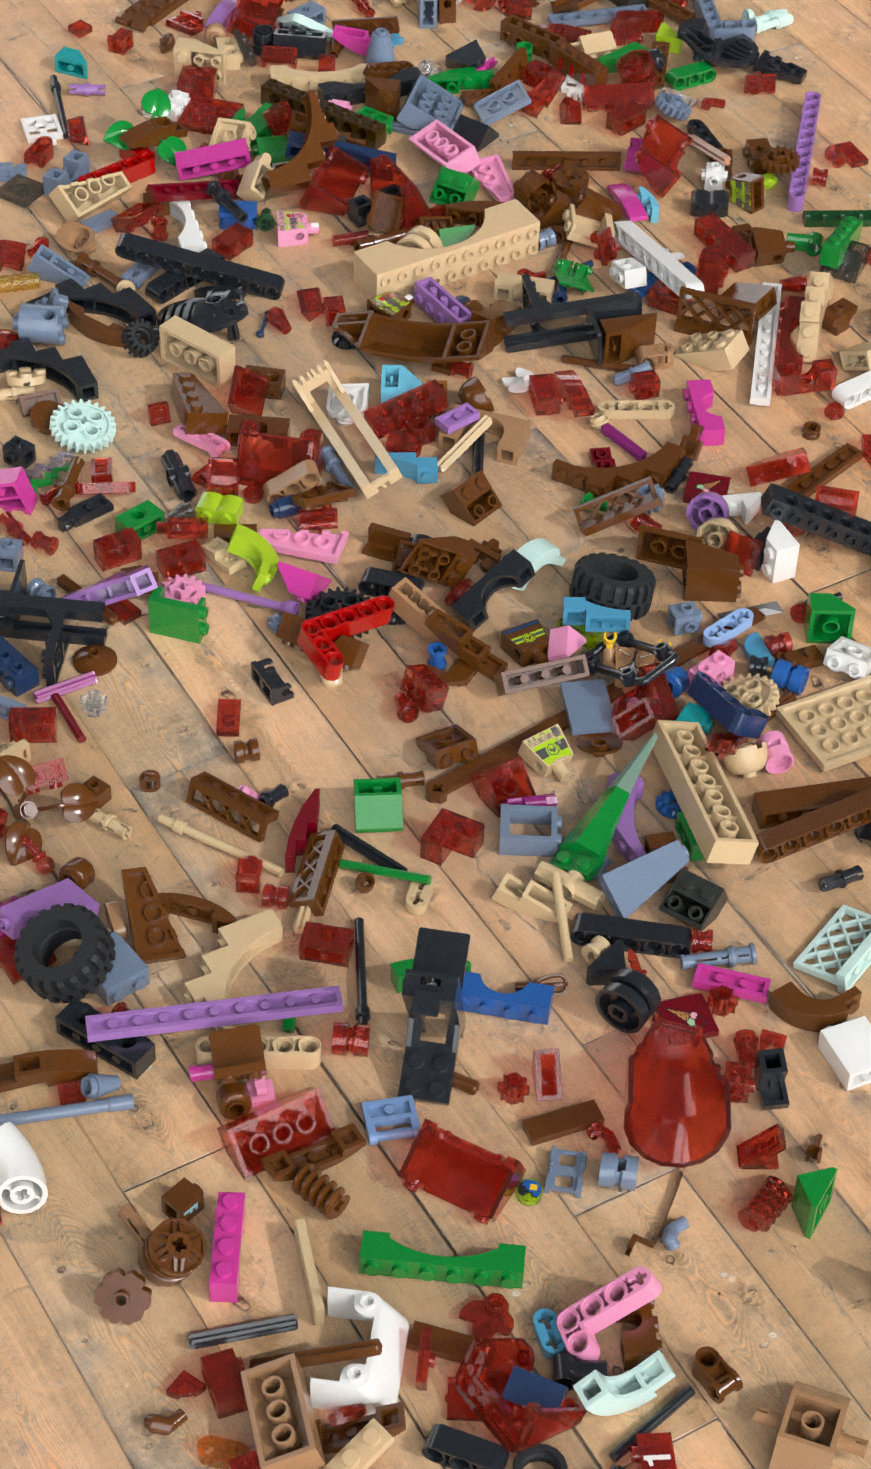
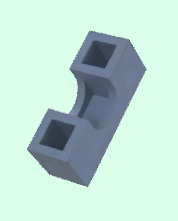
M73 149L63 158L62 170L52 167L43 175L44 195L49 196L57 186L76 182L80 176L90 173L89 154Z

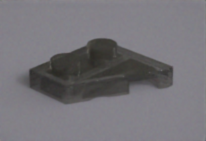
M239 29L235 30L233 34L245 61L251 67L256 65V53L247 34H242Z

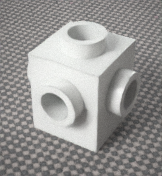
M707 162L706 169H702L701 180H705L704 190H722L723 182H726L728 171H724L725 165L723 166L719 162Z

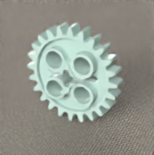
M80 399L79 403L72 400L71 404L64 402V407L58 405L57 410H53V416H50L49 430H51V436H55V442L61 441V447L67 445L68 451L74 448L75 453L82 450L86 454L87 450L94 453L95 449L102 451L103 446L108 448L109 442L112 443L113 437L116 435L117 424L115 423V417L111 416V411L105 412V406L99 408L98 402L92 405L91 400L84 403Z

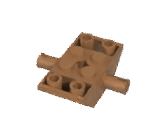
M796 1381L791 1390L786 1410L782 1411V1413L757 1405L752 1423L776 1429L778 1433L768 1469H830L835 1452L839 1450L864 1459L869 1440L845 1434L844 1430H842L851 1398Z

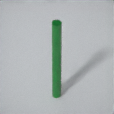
M341 859L339 867L342 869L367 872L373 875L430 885L432 880L431 875Z

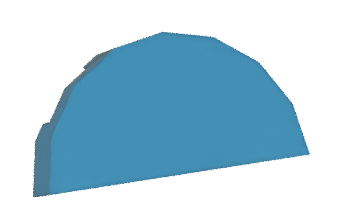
M759 633L750 634L746 638L743 648L747 659L750 661L751 655H755L757 658L765 656L768 657V666H774L775 660Z

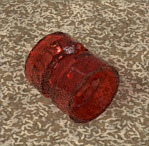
M393 429L387 439L386 451L387 453L416 452V457H419L423 439L413 434L407 436L406 432Z
M334 1021L332 1055L346 1056L348 1052H351L356 1057H368L370 1024L356 1023L351 1027L348 1022Z

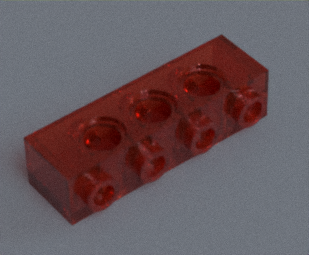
M434 379L364 411L363 415L365 421L379 440L447 409L449 406L445 391Z

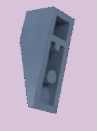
M41 244L26 270L41 280L61 283L72 278L82 288L91 277L43 244Z

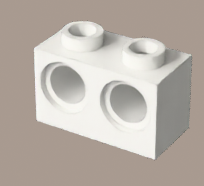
M632 257L611 261V267L609 268L610 278L624 289L647 286L646 267Z

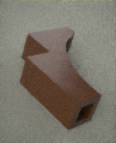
M586 186L575 195L574 199L556 189L552 195L547 197L543 207L539 208L535 213V217L540 221V229L542 230L554 223L564 221L562 220L564 210L568 209L570 204H574L576 215L600 222L605 213L612 215L613 222L619 221L623 217L621 205Z

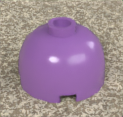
M708 491L698 494L690 501L687 506L686 517L687 519L689 518L690 526L697 531L704 522L712 518L719 517L728 520L730 510L728 503L721 495Z

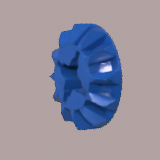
M672 789L669 792L662 791L656 800L658 812L667 818L677 819V812H682L679 804H671V801L677 802Z

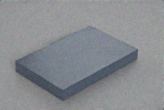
M517 80L472 105L481 122L490 125L532 103L521 81Z
M604 679L560 682V692L572 735L617 732V723Z

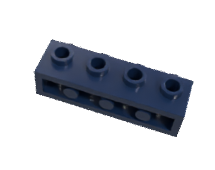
M0 635V682L3 683L6 690L19 697L40 685L38 668Z

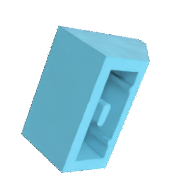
M382 365L381 408L421 410L422 382L403 365Z

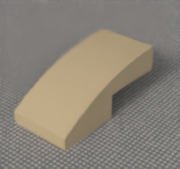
M219 537L201 545V549L208 558L228 575H232L247 566L245 559L227 552L229 543Z

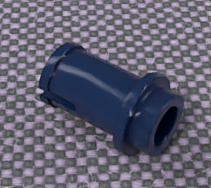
M559 283L556 284L555 293L552 297L556 304L567 302L568 300L567 288Z

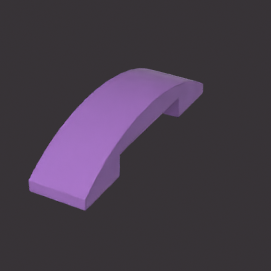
M253 0L221 1L208 18L205 29L211 23H220L226 28L228 26V19L239 9L246 10Z

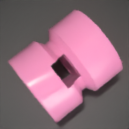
M770 731L759 737L756 745H762L761 740H766L768 758L765 764L766 770L771 774H781L788 771L794 764V757L783 733Z

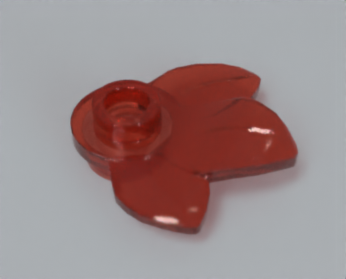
M491 1293L483 1301H470L462 1308L459 1314L460 1319L473 1323V1336L489 1340L496 1332L503 1336H509L514 1328V1319L508 1313L509 1303L499 1293Z

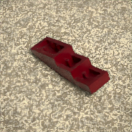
M320 788L314 789L294 821L285 854V873H295L296 857L303 856L310 833L318 832Z

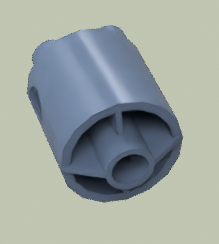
M22 303L19 312L13 315V330H18L19 340L29 338L31 343L65 345L66 334L64 333V328H68V317H65L66 306Z

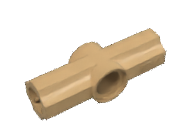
M542 861L538 865L534 873V879L552 888L550 874L552 872H560L564 899L568 902L574 899L597 911L602 907L606 899L603 890L585 882L584 877L578 871L569 870L565 872L546 861Z

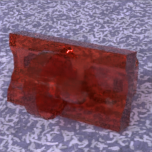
M757 71L754 75H745L744 93H750L751 95H758L760 92L775 93L776 73L761 74L760 71Z
M606 226L601 231H594L590 235L591 242L598 245L593 253L594 259L600 260L602 266H607L611 260L617 258V251L621 249V243L615 242L610 227Z
M329 505L322 506L321 509L299 510V529L317 530L321 534L324 529L338 528L337 507L332 508Z

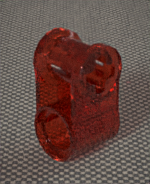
M49 136L39 137L25 151L24 162L44 168L54 157L52 138Z

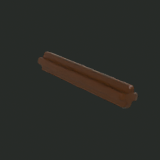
M62 574L60 577L58 576L56 579L57 585L69 594L82 589L80 585L65 574ZM106 606L103 620L113 626L115 623H118L119 616Z

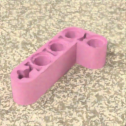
M639 1266L564 1309L557 1317V1327L569 1353L577 1360H598L600 1347L594 1334L654 1300L661 1292V1282L648 1268Z

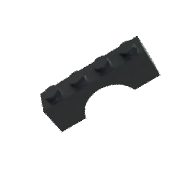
M515 549L506 554L497 565L488 570L484 577L473 584L451 606L456 618L475 631L489 618L487 603L495 592L506 587L521 589L536 575L532 563Z

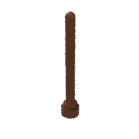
M568 355L561 357L563 363L621 372L630 369L629 366H635L602 361V366H598L595 359ZM650 364L653 370L652 373L646 374L641 377H644V379L653 380L655 364Z

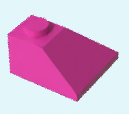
M280 561L277 565L289 593L295 594L296 600L308 603V600H313V595L320 596V591L324 592L332 580Z

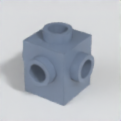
M694 601L668 606L667 623L674 636L699 631L700 622H702L703 617L701 610L697 609Z

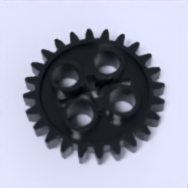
M339 587L336 588V591L328 588V593L320 591V596L313 595V600L308 601L305 619L308 620L339 610L338 603H341L342 608L369 600L370 597L364 598V592L356 594L357 589L349 592L348 587L344 591H341ZM362 633L350 637L354 638V636L362 638Z

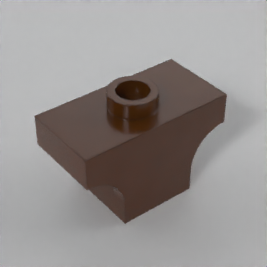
M841 298L828 306L824 313L822 328L835 336L840 335L849 329L851 318L857 312L858 305L845 298Z

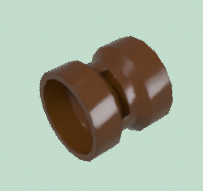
M257 738L249 739L247 742L241 740L233 741L237 764L244 763L245 760H260Z

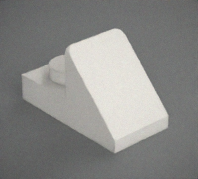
M761 492L722 496L728 503L729 516L741 515L744 525L760 511Z

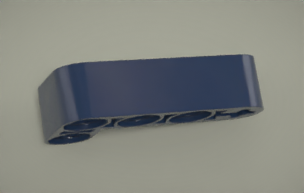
M697 671L687 689L688 695L722 726L735 735L759 739L770 719L762 711L745 707L714 678L704 672Z

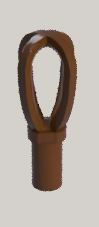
M561 973L545 975L539 979H533V981L515 982L516 992L526 987L529 982L554 987L564 986L563 990L554 991V995H563L568 989V980ZM551 978H562L564 981L541 983L542 981Z

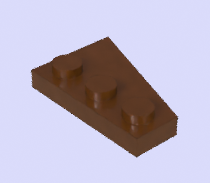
M520 47L490 79L491 88L498 91L517 80L521 81L531 74L525 48Z
M329 481L327 486H317L316 491L307 490L292 496L293 505L300 506L302 510H312L317 505L329 506L334 501L346 502L348 498L356 497V488Z

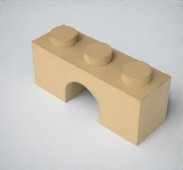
M499 272L494 284L493 301L503 299L513 303L514 298L522 296L521 275ZM530 276L531 281H535L536 292H539L540 297L552 303V297L555 292V280Z

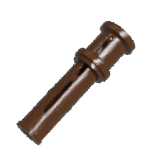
M403 228L379 236L369 235L364 239H354V250H361L385 241L392 243L405 236V232L408 230Z
M81 253L76 258V267L85 270L90 276L98 277L115 289L117 284L123 280L103 268L99 261L89 258V255L86 253Z
M74 456L71 459L66 476L57 487V495L52 499L51 503L57 510L66 511L70 508V499L75 496V485L85 464L83 458L80 459L79 464L77 463L79 456Z

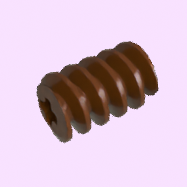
M311 1162L307 1163L296 1174L293 1181V1191L297 1195H301V1198L304 1201H308L312 1207H316L319 1213H324L327 1219L337 1218L346 1209L350 1196H344L345 1189L343 1187L337 1188L336 1181L329 1182L330 1177L327 1174L322 1176V1171L319 1168L314 1170V1164Z

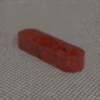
M136 482L77 483L75 485V495L136 493Z

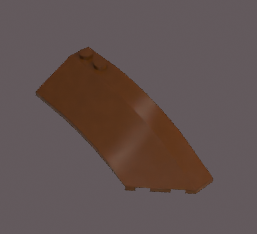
M374 310L337 313L332 325L334 330L359 350L380 357L406 362L449 363L481 360L493 351L497 340L491 320L429 323L375 314Z

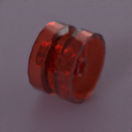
M647 50L630 51L623 55L616 64L618 76L621 79L623 89L627 93L640 94L653 88L659 80V72L653 56Z

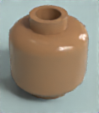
M211 23L205 29V41L208 45L216 47V37H227V31L222 24Z

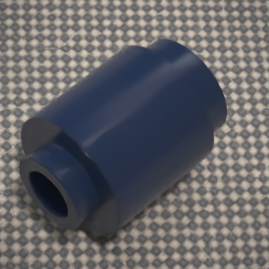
M294 494L273 499V502H269V511L273 519H283L299 514L301 507L293 505L292 496Z

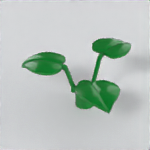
M162 89L150 90L141 99V106L146 113L152 114L151 119H154L155 116L167 117L170 113L171 102L166 92ZM125 120L113 123L107 130L103 141L118 149L130 150L120 140V136L133 128V125ZM174 136L168 137L166 141L161 139L159 143L162 144L157 147L159 157L176 166L174 153L187 150L185 143L180 138Z

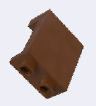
M735 282L721 294V296L757 304L755 321L757 322L777 304L775 286ZM723 303L721 305L726 312L732 309L729 304ZM741 308V309H740V310H749L750 313H751V309H747V308ZM717 309L718 316L722 315L720 311Z

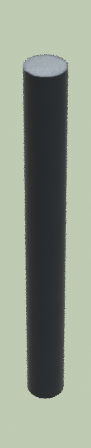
M689 1385L686 1386L609 1453L610 1459L617 1463L695 1395L694 1389Z

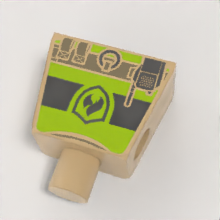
M558 724L522 741L518 754L541 777L545 778L555 773L562 782L572 775L567 766L572 760L573 751Z

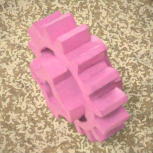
M177 574L175 579L168 577V582H161L166 598L197 604L201 597L206 598L205 585H202V580L196 581L195 576L188 578L187 574L183 577Z

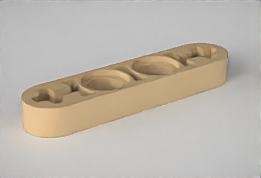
M605 400L598 403L597 412H604L609 420L670 419L675 414V403L670 400Z

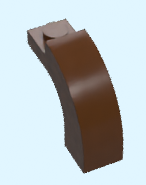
M789 982L772 991L769 1009L781 1020L793 1027L806 1031L820 1032V1030L828 1026H835L846 1022L848 1014L851 1015L858 1010L862 992L854 986L834 998L819 1000L805 995L792 982Z

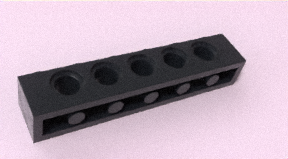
M773 483L768 486L761 496L763 515L871 556L870 521Z

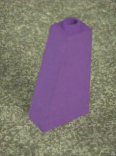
M67 878L1 906L0 930L12 940L20 939L19 933L22 928H26L29 924L28 921L32 917L36 918L40 915L38 912L43 909L49 910L53 905L60 904L63 906L64 903H73L75 906L80 904L88 910H92L98 917L100 904Z

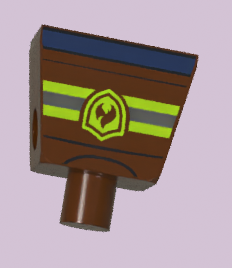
M538 619L501 632L500 648L520 666L526 667L534 663L537 665L549 662V638Z

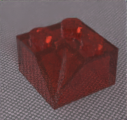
M193 65L182 66L177 82V90L189 93L191 104L213 105L218 88L217 68L208 66L194 67Z

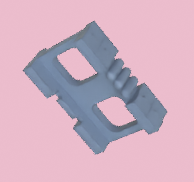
M552 1146L544 1193L549 1194V1190L575 1194V1198L580 1199L583 1186L582 1174L586 1168L587 1151H582L581 1153L556 1149V1146ZM561 1155L574 1156L577 1158L576 1165L573 1167L560 1165L559 1158ZM556 1177L572 1178V1187L556 1186Z

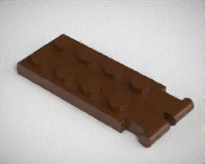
M139 0L126 9L125 14L120 17L116 16L115 22L126 27L130 26V28L144 33L148 26L153 27L189 0Z

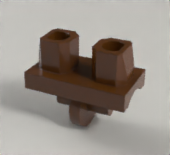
M472 538L469 540L474 542L477 557L473 565L479 559L482 560L479 566L484 573H487L488 570L501 561L500 554L502 550L499 548L498 540L494 538L488 542L484 540L482 544Z

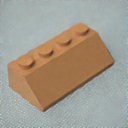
M292 1353L240 1372L260 1468L319 1469L325 1467L326 1464L304 1370L295 1354Z

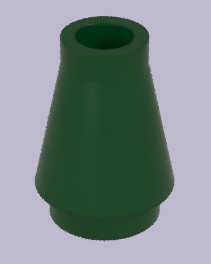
M268 208L261 210L256 221L258 228L262 231H269L275 225L272 212Z

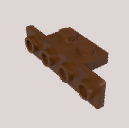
M397 16L336 19L332 21L333 30L336 24L369 31V35H372V32L377 28H385L390 34L400 32Z

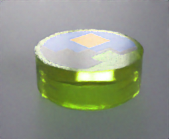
M524 1179L517 1184L516 1198L521 1204L533 1206L541 1201L543 1187L537 1180Z

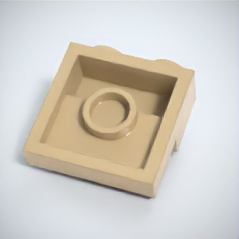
M218 117L208 146L246 138L250 154L251 140L256 138V130L251 122Z

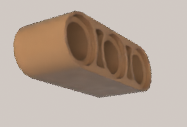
M310 459L304 460L266 482L263 486V492L267 505L269 506V502H273V499L291 494L296 495L316 486L320 482V475L315 461Z

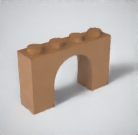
M454 404L453 407L451 408V410L454 409V408H456V407H458V406H460V405ZM476 409L480 412V418L483 415L492 418L493 423L485 432L500 438L497 445V462L516 466L531 437V421ZM478 420L450 434L440 429L438 448L449 450Z

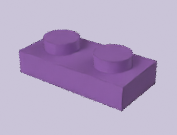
M465 403L436 417L435 424L444 432L450 434L480 419V412L470 404Z

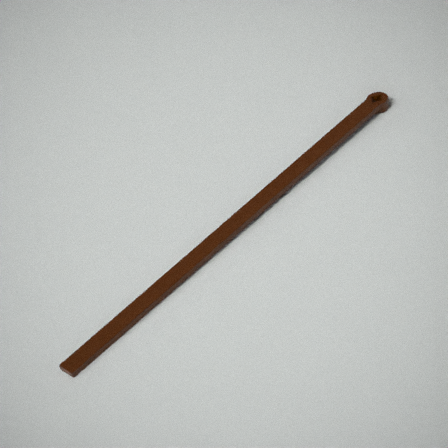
M754 606L749 608L754 614L752 626L765 619V615ZM724 626V627H723L724 629H727V630H732V629H733L732 627H729V626ZM703 634L673 650L679 654V660L673 666L679 667L712 649L703 644ZM614 683L607 686L611 704L627 696L622 688L616 687ZM563 710L441 778L428 782L425 790L427 801L438 804L446 802L448 794L517 757L522 741L556 724L560 726L562 731L569 728L566 711Z

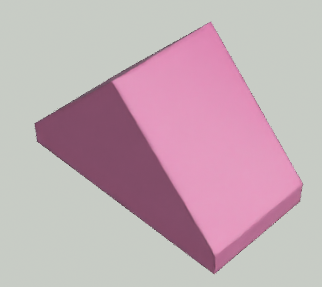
M569 625L550 629L549 662L568 658L587 642L586 638Z

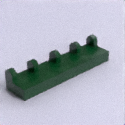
M871 210L803 211L802 219L805 227H837L845 216H854L858 220L863 221L862 227H871Z

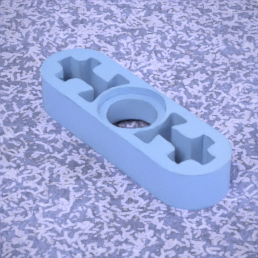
M739 608L707 627L703 633V644L709 648H717L752 626L753 612L746 608ZM724 626H729V627H732L733 629H732V630H727V629H724L723 627H724Z

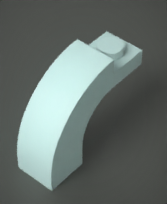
M543 538L531 540L517 550V552L532 563L535 573L546 564L563 566L566 558L560 555V549ZM529 581L521 589L516 587L511 588L525 591Z
M658 1350L628 1372L617 1376H604L595 1369L573 1385L585 1409L595 1415L611 1416L625 1413L649 1402L657 1396L655 1391L676 1375L663 1353Z

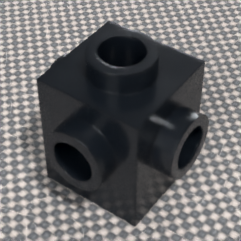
M16 435L2 446L3 459L8 465L13 467L22 466L25 470L36 461L35 444Z

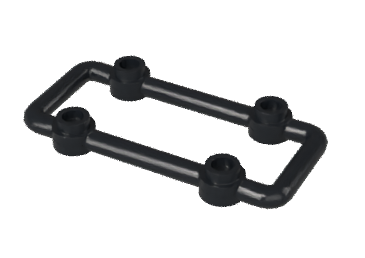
M628 630L617 634L615 643L618 646L632 647L654 654L657 661L662 662L645 676L640 677L637 670L633 669V667H627L621 671L603 665L600 659L596 657L606 649L603 641L585 653L590 675L601 673L619 679L624 687L648 685L679 660V654L673 651L667 642H660L656 645L636 640ZM613 634L608 636L607 639L613 640Z

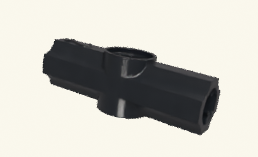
M173 449L166 450L161 456V462L166 470L168 484L170 487H174L179 500L190 502L196 496V489L191 481L189 467L187 464H183L178 452L173 451Z

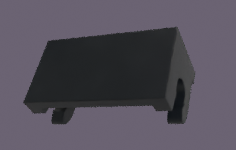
M271 658L257 662L253 661L251 662V678L272 706L294 698L293 691L289 689L292 686L290 683H284L275 671L274 666L264 668L266 665L273 663Z

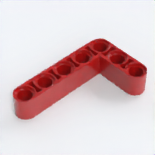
M145 147L130 150L119 149V156L123 160L82 175L77 179V182L86 181L90 178H100L103 175L122 171L131 184L155 174V154Z
M378 596L305 620L301 624L297 643L321 676L326 680L335 681L340 677L344 657L333 642L338 640L342 634L350 637L388 624L395 603L388 596Z

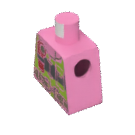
M277 211L278 247L307 244L308 234H319V222L308 223L306 213Z

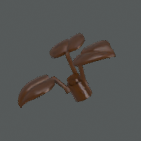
M3 755L0 756V790L9 796H18L23 792L12 811L14 818L20 822H13L7 828L5 834L6 855L10 865L15 866L33 859L42 848L40 833L38 830L30 828V823L27 820L33 819L37 812L63 808L62 814L66 821L80 823L95 813L98 799L83 784L72 783L62 790L60 795L62 803L37 807L34 802L25 801L28 794L26 787L33 785L36 779L33 767L20 757Z

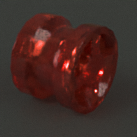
M814 167L811 185L815 186L818 184L826 187L829 169L819 170L817 167Z
M693 928L691 952H711L713 947V930L708 929L706 932Z

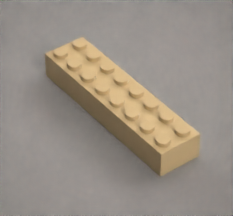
M657 720L652 735L656 732L658 739L652 749L706 863L750 865L759 842L699 722Z

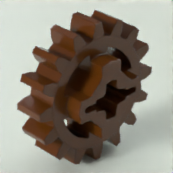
M776 146V148L769 147V150L764 149V153H761L760 165L763 166V170L768 169V173L772 172L774 175L781 173V175H784V173L791 174V171L796 172V169L799 168L800 155H797V151L792 152L793 149H788L786 146L783 148Z

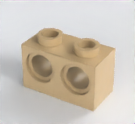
M237 36L216 37V49L225 52L226 71L240 70V63H243V52L241 50V43L237 41Z

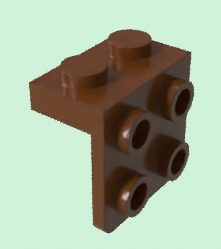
M375 190L370 199L371 211L368 212L366 217L367 227L385 233L398 231L406 198Z
M254 1024L213 1031L209 1034L216 1084L221 1083V1086L237 1083L236 1080L247 1079L248 1082L263 1079L262 1076L267 1075L261 1033L258 1025Z

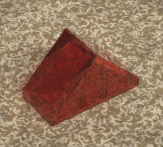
M559 1047L533 1049L531 1073L537 1102L562 1100L563 1091Z

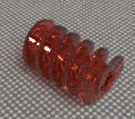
M770 1175L744 1205V1208L739 1211L738 1218L743 1227L753 1232L758 1230L761 1232L769 1231L770 1226L776 1222V1218L780 1217L782 1211L786 1210L788 1204L793 1201L792 1192L781 1179Z

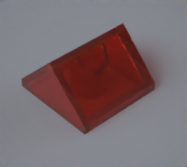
M235 365L227 403L231 413L262 416L269 378Z

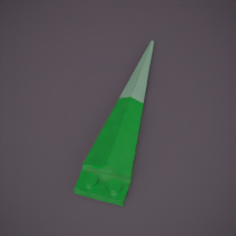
M656 732L559 844L560 849L550 861V864L565 872L569 870L578 871L586 881L591 882L603 865L629 795L658 739Z

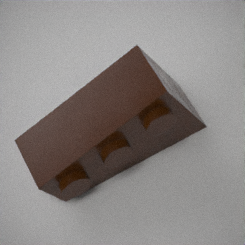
M501 299L491 303L488 308L482 307L479 312L472 311L471 321L491 320L497 338L495 346H498L504 339V336H509L518 327H506L503 321V312L519 310L522 307Z

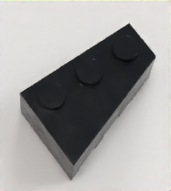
M278 22L273 34V54H278L281 57L292 55L297 58H325L327 52V32L311 28L300 30L297 25H292V28L283 26L282 22Z

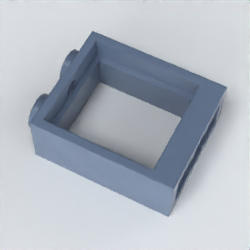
M501 804L499 855L554 857L559 844L562 842V834L557 833V830L562 829V816H558V807ZM510 823L551 825V836L510 835Z

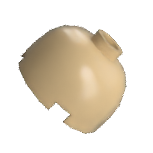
M716 517L704 522L696 533V537L703 538L706 541V545L730 553H734L740 541L737 527L725 518Z
M761 740L762 745H756L755 741L730 746L731 751L726 753L725 748L722 749L720 752L725 767L735 775H743L744 779L757 776L756 771L762 769L767 762L768 749L766 740Z

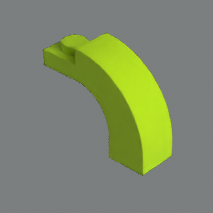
M237 523L230 538L227 552L237 555L250 563L255 571L252 590L260 592L263 585L267 586L268 583L272 582L278 570L279 559L272 545L264 537Z

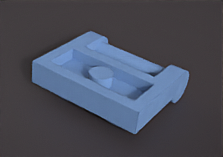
M412 1095L361 1102L369 1146L378 1145V1142L408 1137L419 1139L422 1137ZM405 1123H410L411 1126L376 1132L375 1129L379 1127H386Z

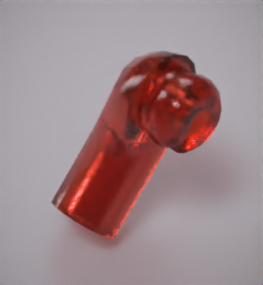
M521 268L517 272L518 275L529 274L531 277L546 279L544 271L534 273L527 268Z

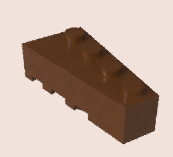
M173 373L171 397L185 434L214 433L216 435H226L228 412L193 373Z

